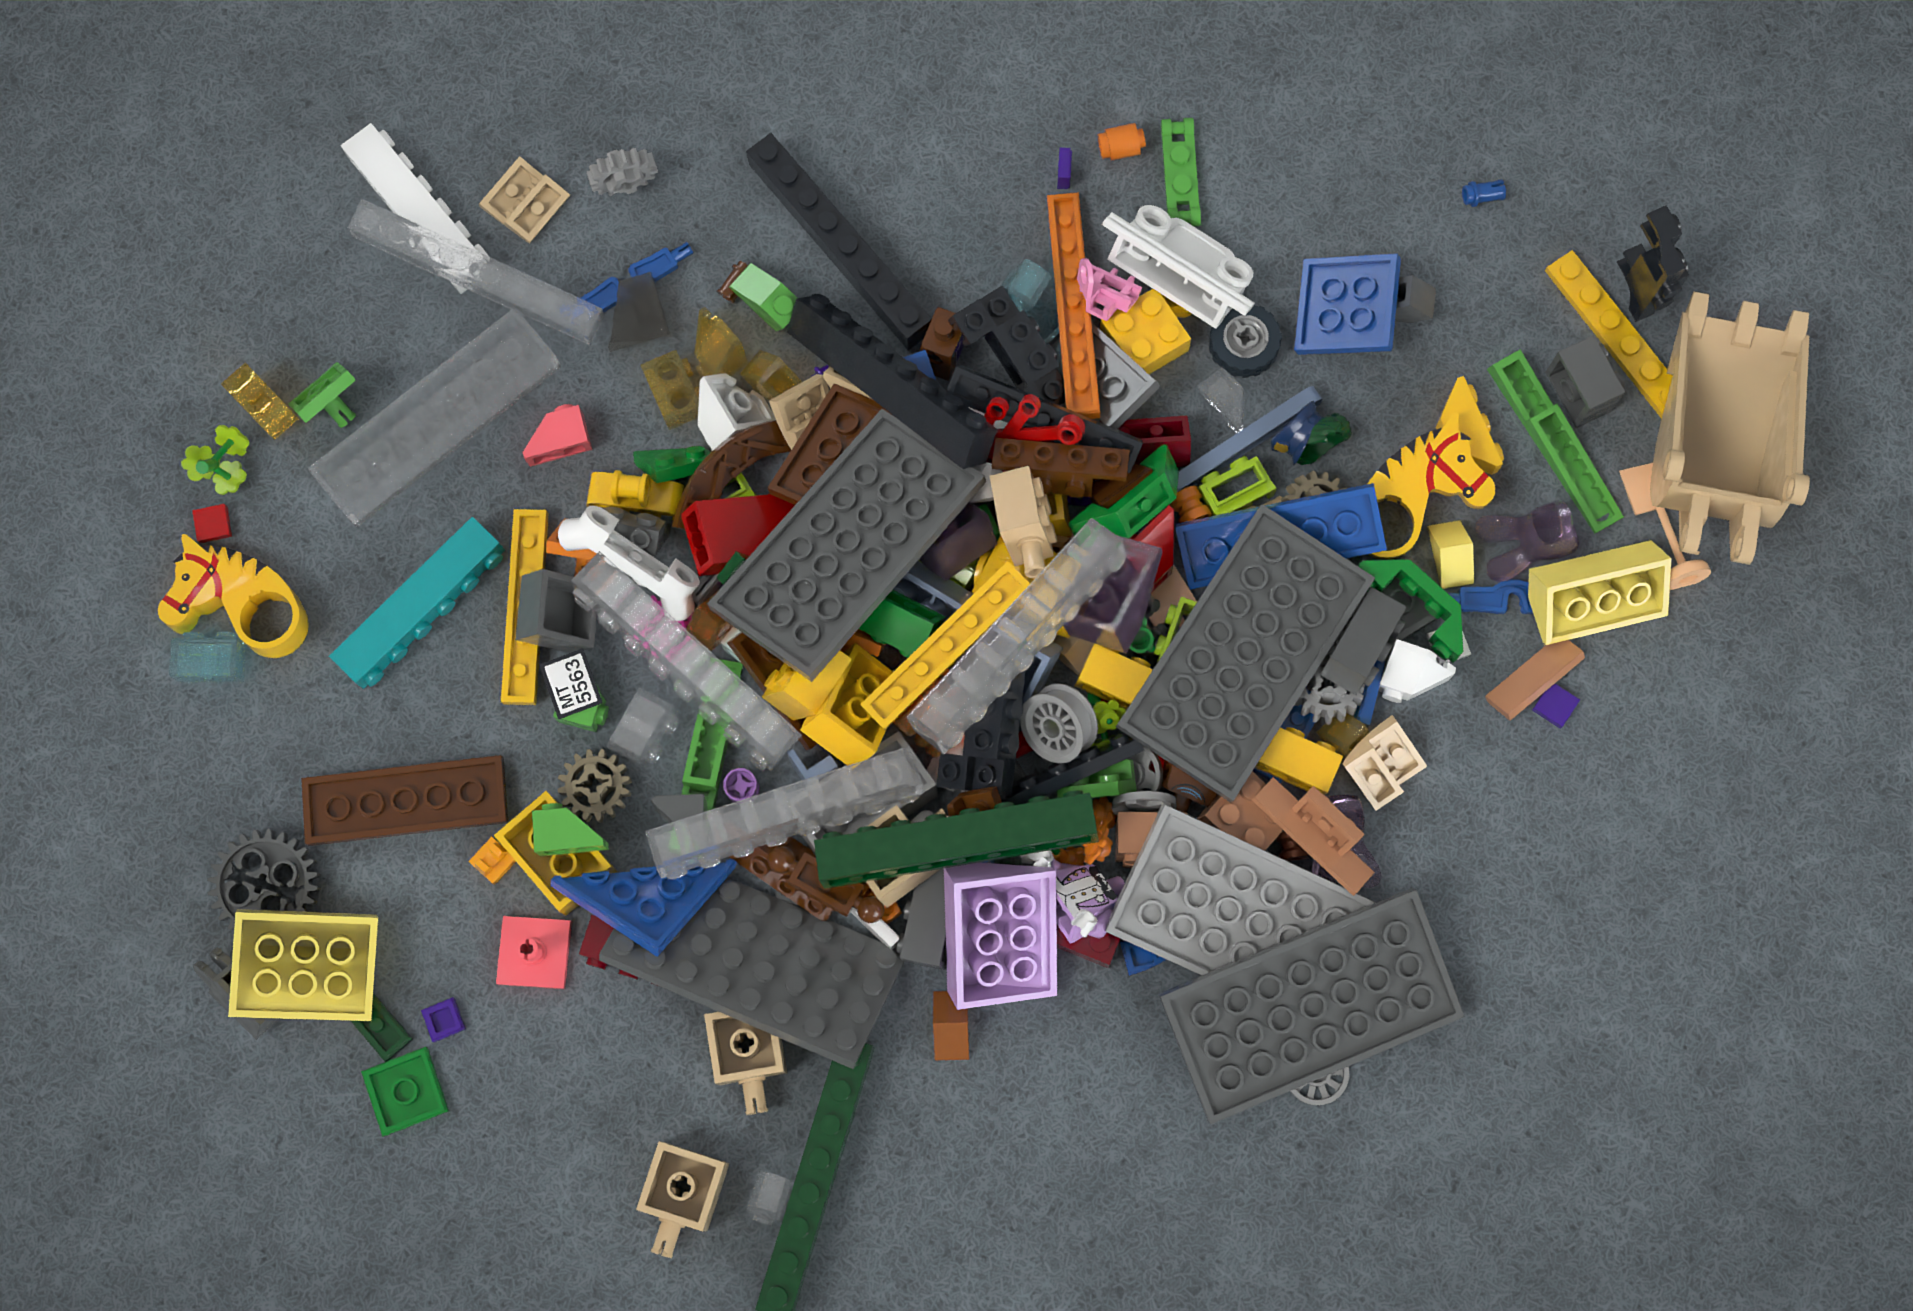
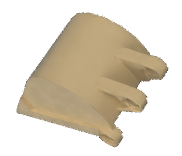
M1693 291L1686 312H1682L1667 370V374H1671L1673 377L1656 441L1650 482V497L1653 506L1679 511L1680 552L1699 555L1700 551L1697 550L1701 540L1703 525L1707 517L1729 520L1730 560L1750 565L1756 551L1759 526L1773 528L1781 519L1789 504L1801 506L1804 504L1809 490L1810 478L1808 475H1803L1809 335L1806 334L1809 313L1793 310L1785 331L1756 326L1759 304L1749 301L1742 302L1735 321L1707 316L1709 294Z

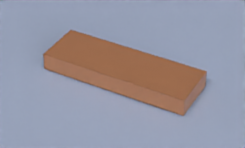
M1569 640L1546 645L1485 696L1486 700L1492 707L1511 721L1585 658L1584 652Z

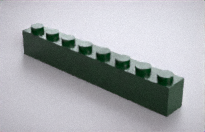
M1074 790L1064 793L1061 798L1049 799L1046 796H1039L1029 799L1026 804L1014 805L1012 802H1004L995 805L994 809L980 811L978 808H969L960 811L959 815L946 817L944 814H934L927 816L925 821L911 823L910 820H899L891 823V827L877 829L876 826H864L856 830L857 833L843 835L842 832H829L822 835V839L814 840L819 881L823 888L826 889L1099 842L1091 794H1083V791Z
M865 1044L854 1069L833 1060L831 1062L755 1308L757 1311H795L875 1049L873 1045Z

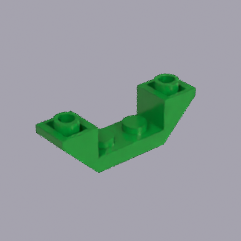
M1163 444L1140 463L1142 466L1151 468L1153 472L1113 506L1107 509L1092 503L1068 523L1080 549L1085 551L1130 538L1176 499L1179 470L1167 445Z
M1411 560L1362 561L1358 565L1359 568L1375 577L1367 592L1373 587L1382 593L1397 578L1400 580L1399 585L1407 594L1419 597L1425 603L1424 607L1428 613L1437 619L1441 617L1445 621L1428 640L1432 644L1433 652L1445 661L1449 659L1452 663L1464 652L1461 605Z

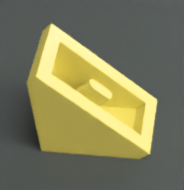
M1461 521L1427 526L1440 587L1447 589L1474 584L1473 542Z

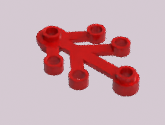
M1027 394L1022 398L1018 410L1003 430H997L988 457L993 459L996 438L1027 441L1060 440L1065 445L1076 444L1081 440L1085 432V424L1080 417L1069 414L1062 417L1056 426L1022 428L1028 418L1037 415L1041 407V402L1037 396ZM1001 397L991 399L986 409L987 412L984 414L986 421L993 425L996 420H1002L1009 410L1008 402ZM1025 403L1032 404L1035 409L1027 408ZM993 406H999L1002 412L996 411ZM1065 430L1071 431L1074 435L1067 434Z

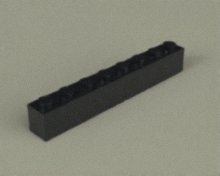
M769 133L749 148L746 154L750 167L909 351L923 340L932 318L776 137Z
M812 294L811 296L796 298L787 329L789 335L960 468L966 469L986 464L998 429L987 422L982 414L974 412L963 403L961 398L950 394L940 386L937 380L921 372L916 364L896 353L892 346L883 343L873 335L870 329L862 327L854 321L849 313L834 306L826 296Z

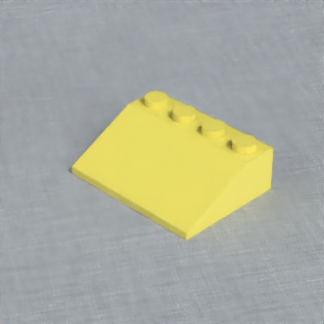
M237 909L235 913L228 1017L371 1021L378 916L372 914Z

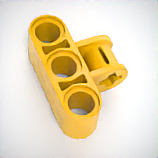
M615 470L614 473L593 472L591 474L586 506L618 507L628 512L648 513L661 518V515L673 516L672 520H674L675 512L685 486L674 481L656 483L649 474H643L642 476L625 475L620 470Z

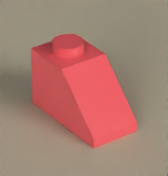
M561 405L555 408L554 412L545 415L523 451L524 459L530 467L593 450L584 414L579 405Z

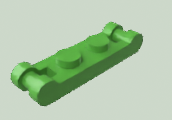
M1183 118V121L1171 122V119H1161L1167 213L1170 218H1179L1190 223L1192 226H1200L1201 212L1198 194L1194 119ZM1184 134V141L1172 142V135ZM1189 204V211H1178L1177 205Z

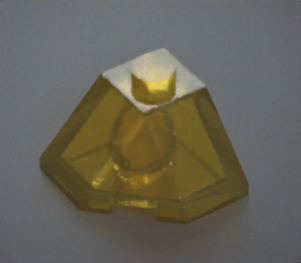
M703 307L699 310L694 354L699 365L695 368L701 377L723 373L732 376L748 363L742 342L721 318L715 315L711 319V312L706 307Z

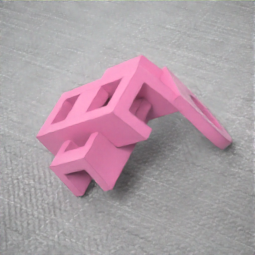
M1088 258L1080 260L1077 281L1080 286V292L1083 293L1086 300L1085 312L1108 321L1117 309L1127 313L1138 300L1142 287L1134 284L1135 277L1130 276L1127 280L1118 277V269L1113 268L1111 272H1107L1092 265ZM1098 303L1105 306L1103 310L1096 307Z

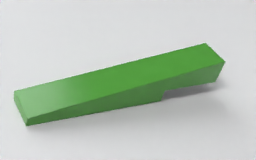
M1521 349L1490 366L1487 371L1594 534L1622 519L1624 516L1558 403L1552 404ZM1609 513V516L1606 520L1596 521L1597 519Z
M710 658L683 775V790L681 794H704L707 801V845L743 664L740 662ZM726 668L729 669L733 674L717 671ZM675 828L673 829L669 846L670 853L681 858L704 862L706 851L701 854Z

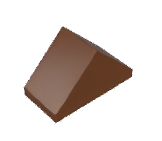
M933 991L935 1061L969 1060L968 1008L957 1010L947 991Z

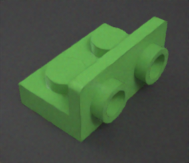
M1125 759L1057 790L1058 798L1063 797L1064 793L1074 790L1083 791V794L1090 793L1091 798L1137 792L1133 760Z

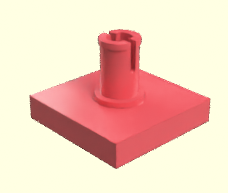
M503 916L496 984L565 989L572 921Z

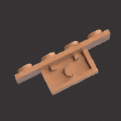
M1273 777L1252 799L1261 810L1353 896L1375 873L1350 850L1365 834L1351 819L1347 818L1336 808L1327 796L1319 792L1314 786L1298 801Z

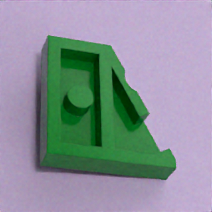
M691 446L681 449L635 451L633 456L634 463L645 474H649L656 483L693 475L701 462L711 452L702 446Z

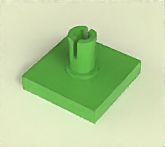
M336 362L288 404L305 423L324 409L338 426L342 428L348 423L338 411L340 410L350 421L355 418L356 414L338 395L356 379L341 364Z

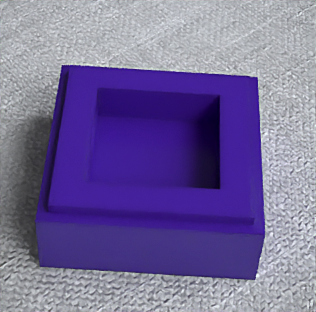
M1059 147L1057 189L1070 188L1071 148Z
M1553 684L1541 695L1532 711L1561 729L1580 699L1557 684Z
M454 997L421 1010L431 1040L434 1043L466 1030Z

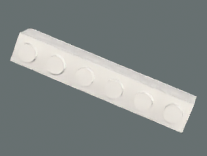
M370 123L343 143L341 148L458 292L462 294L491 272L486 263L490 257L479 244L473 246L469 242L468 238L471 235L460 221L454 223L450 219L449 215L452 212L441 198L435 201L430 195L433 189L422 175L416 178L410 171L414 168L413 164L403 152L398 155L392 149L395 143L384 129L378 132Z

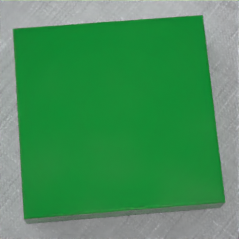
M428 1047L420 1048L361 1071L382 1137L449 1112Z

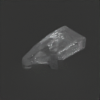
M1221 367L1199 384L1197 388L1199 393L1220 412L1224 422L1238 433L1243 430V415L1246 409L1245 392L1243 387Z

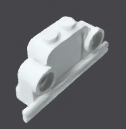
M1152 205L1142 206L1131 223L1113 212L1103 221L1102 225L1118 235L1108 257L1109 261L1215 329L1222 323L1224 317L1232 308L1245 316L1255 303L1242 295L1253 278L1252 268L1245 261L1236 258L1230 249L1186 221L1179 218H1170L1163 209Z

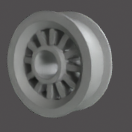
M1065 684L1048 685L1039 694L1030 697L1023 705V714L1020 718L1023 735L1029 746L1039 756L1050 762H1070L1081 751L1091 747L1097 737L1098 723L1091 704L1084 695L1071 686Z

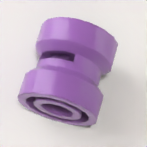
M745 768L731 770L723 781L726 795L734 804L739 806L753 803L759 795L760 786L751 771Z

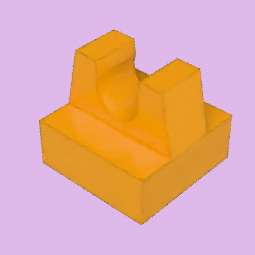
M491 836L468 862L495 885L516 861Z

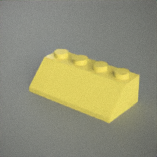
M1650 540L1529 569L1528 598L1543 643L1549 645L1668 616L1671 558Z

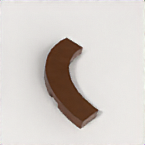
M776 420L759 423L737 432L723 441L701 462L681 495L672 527L685 529L681 513L695 501L719 499L722 495V490L731 479L738 476L757 460L769 455L791 452V448L785 440Z

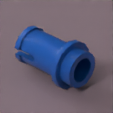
M1501 179L1476 184L1474 181L1469 182L1468 185L1462 188L1464 204H1471L1472 207H1476L1478 203L1504 200L1506 197L1504 181Z

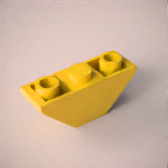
M1461 376L1457 378L1435 428H1443L1454 412H1458V430L1471 438L1469 445L1474 462L1484 472L1492 475L1497 473L1503 465L1504 455L1500 445L1497 442L1494 443L1489 433L1491 426L1487 416L1484 413L1481 414L1476 404L1478 401L1477 393L1473 385H1468L1465 377Z

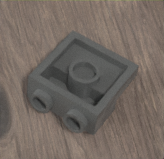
M606 507L604 509L619 519L614 530L651 556L657 555L669 537L671 523H667L655 515L648 513L633 515L618 507Z

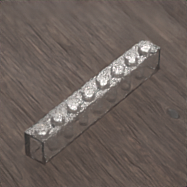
M361 199L347 227L352 236L358 240L586 344H592L604 318L602 308L364 199Z
M1091 518L906 717L914 731L943 755L950 748L957 746L961 742L965 731L973 723L980 721L984 717L988 706L997 697H1001L1007 692L1011 681L1020 672H1024L1030 667L1034 656L1043 647L1053 642L1057 631L1066 622L1076 617L1080 606L1089 597H1093L1099 592L1103 581L1112 572H1116L1122 567L1128 555L1122 539Z
M907 746L645 832L656 869L661 879L665 877L676 879L688 873L687 870L698 866L710 868L718 865L721 862L720 859L732 855L736 858L744 857L753 853L754 848L766 844L768 847H774L785 843L788 837L797 834L801 836L812 835L818 832L821 826L833 823V825L846 824L853 819V816L866 812L867 815H872L885 810L886 805L898 801L899 804L913 802L919 798L918 795L924 793L923 783L911 748Z

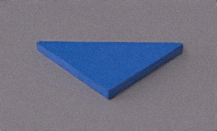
M726 859V862L706 864V861L679 864L678 867L658 869V866L630 869V872L609 873V871L582 873V876L561 878L560 875L554 876L551 879V887L658 957L733 872L737 861Z

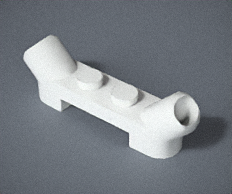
M589 506L580 518L565 519L561 523L558 530L560 545L565 550L591 549L603 557L610 566L619 568L632 577L638 585L647 587L660 596L663 612L668 620L675 622L683 621L694 612L695 605L692 593L700 583L696 573L676 558L667 567L617 533L614 528L619 522L618 518L600 507Z

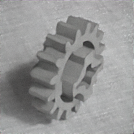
M632 148L630 151L621 149L607 153V158L596 159L597 164L589 166L590 171H587V176L593 192L598 191L599 195L608 192L609 196H612L615 193L631 194L638 191L637 187L639 185L646 186L648 185L647 180L655 179V173H658V169L652 152L647 153L646 149L637 152L636 148Z
M1327 653L1307 684V689L1311 693L1308 694L1305 688L1294 706L1303 705L1301 711L1303 716L1309 712L1314 714L1313 722H1317L1320 717H1325L1327 725H1330L1332 717H1336L1340 722H1344L1346 713L1352 716L1355 714L1357 706L1361 705L1365 684L1361 686L1357 695L1350 691L1347 694L1346 689L1321 676L1320 674L1329 660Z

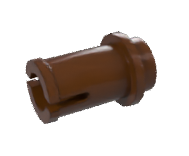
M739 261L737 265H732L733 271L720 289L717 290L719 295H722L723 298L734 304L738 296L729 286L748 266L742 261Z

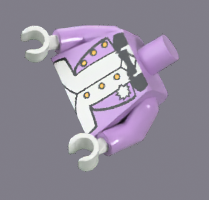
M1050 850L1029 854V859L1035 861L1033 866L1050 867L1056 870V923L1071 944L1082 937H1087V935L1095 938L1104 937L1110 914L1125 884L1123 879L1116 876L1105 880L1098 868L1092 864L1079 866L1060 863L1053 859L1054 857Z

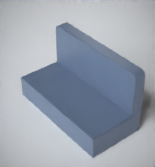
M793 748L787 752L793 768L807 789L812 788L839 770L831 755L807 770Z

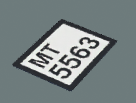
M579 649L539 665L558 719L602 704V699L584 649Z

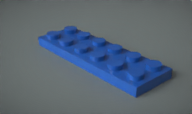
M1374 483L1264 505L1344 558L1387 550ZM1259 507L1175 524L1189 590L1208 586Z

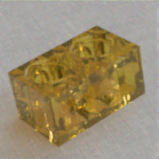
M673 350L640 365L669 430L698 418L700 386L693 388L689 377L694 376L687 357L680 359L677 350ZM669 370L677 372V375L671 380L662 379L663 374ZM681 398L690 400L689 404L684 408L674 407L676 401Z
M246 362L221 383L274 440L299 419Z

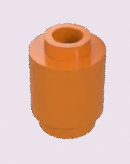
M1135 123L1107 128L1104 133L1097 134L1102 159L1110 158L1112 161L1141 155V148L1146 147L1143 129H1137Z

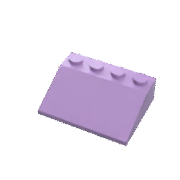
M980 862L944 868L947 992L957 1010L1057 996L1056 870L1050 867Z

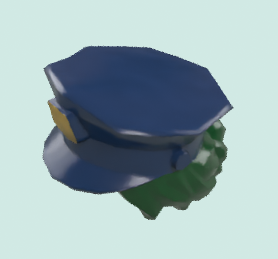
M1311 401L1271 439V450L1281 453L1286 452L1292 457L1293 465L1296 463L1300 465L1313 464L1329 449L1338 443L1347 441L1351 437L1350 422L1338 413L1322 417L1316 412L1315 402Z

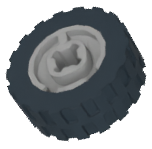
M1254 305L1245 316L1232 308L1216 329L1211 327L1208 342L1209 352L1212 353L1214 363H1217L1222 371H1226L1234 377L1242 376V378H1248L1252 375L1255 377L1260 375L1262 371H1267L1278 356L1282 340V333L1279 331L1280 325L1275 321L1274 315L1271 312H1267L1262 306Z

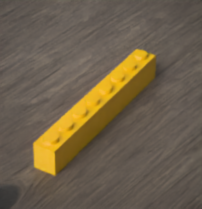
M1094 643L1074 686L1107 701L1116 700L1119 706L1128 709L1152 672L1151 664L1138 657H1132V659L1119 654L1120 650L1110 644L1101 643V645ZM1280 727L1255 768L1307 792L1314 786L1322 794H1327L1343 756L1336 753V748L1322 741L1314 743L1305 739V734L1295 728L1286 727V729Z

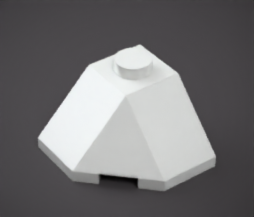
M726 373L703 376L700 379L698 427L712 451L739 431L759 423L776 420L762 395L754 390L747 393L735 385L736 379Z
M1396 639L1385 658L1386 662L1379 691L1383 692L1382 697L1386 700L1401 703L1402 699L1408 701L1449 681L1455 674L1456 667L1447 662H1444L1442 666L1437 663V655L1432 651Z

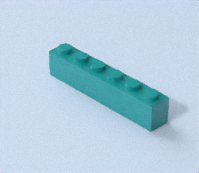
M471 517L329 657L362 689L367 685L369 687L374 686L384 676L383 670L391 662L397 663L407 654L408 649L406 647L415 638L420 640L425 637L432 628L431 623L439 615L445 616L454 608L456 604L454 600L462 592L469 593L479 583L478 577L486 569L492 570L502 561L503 556L501 554L505 549L474 517Z

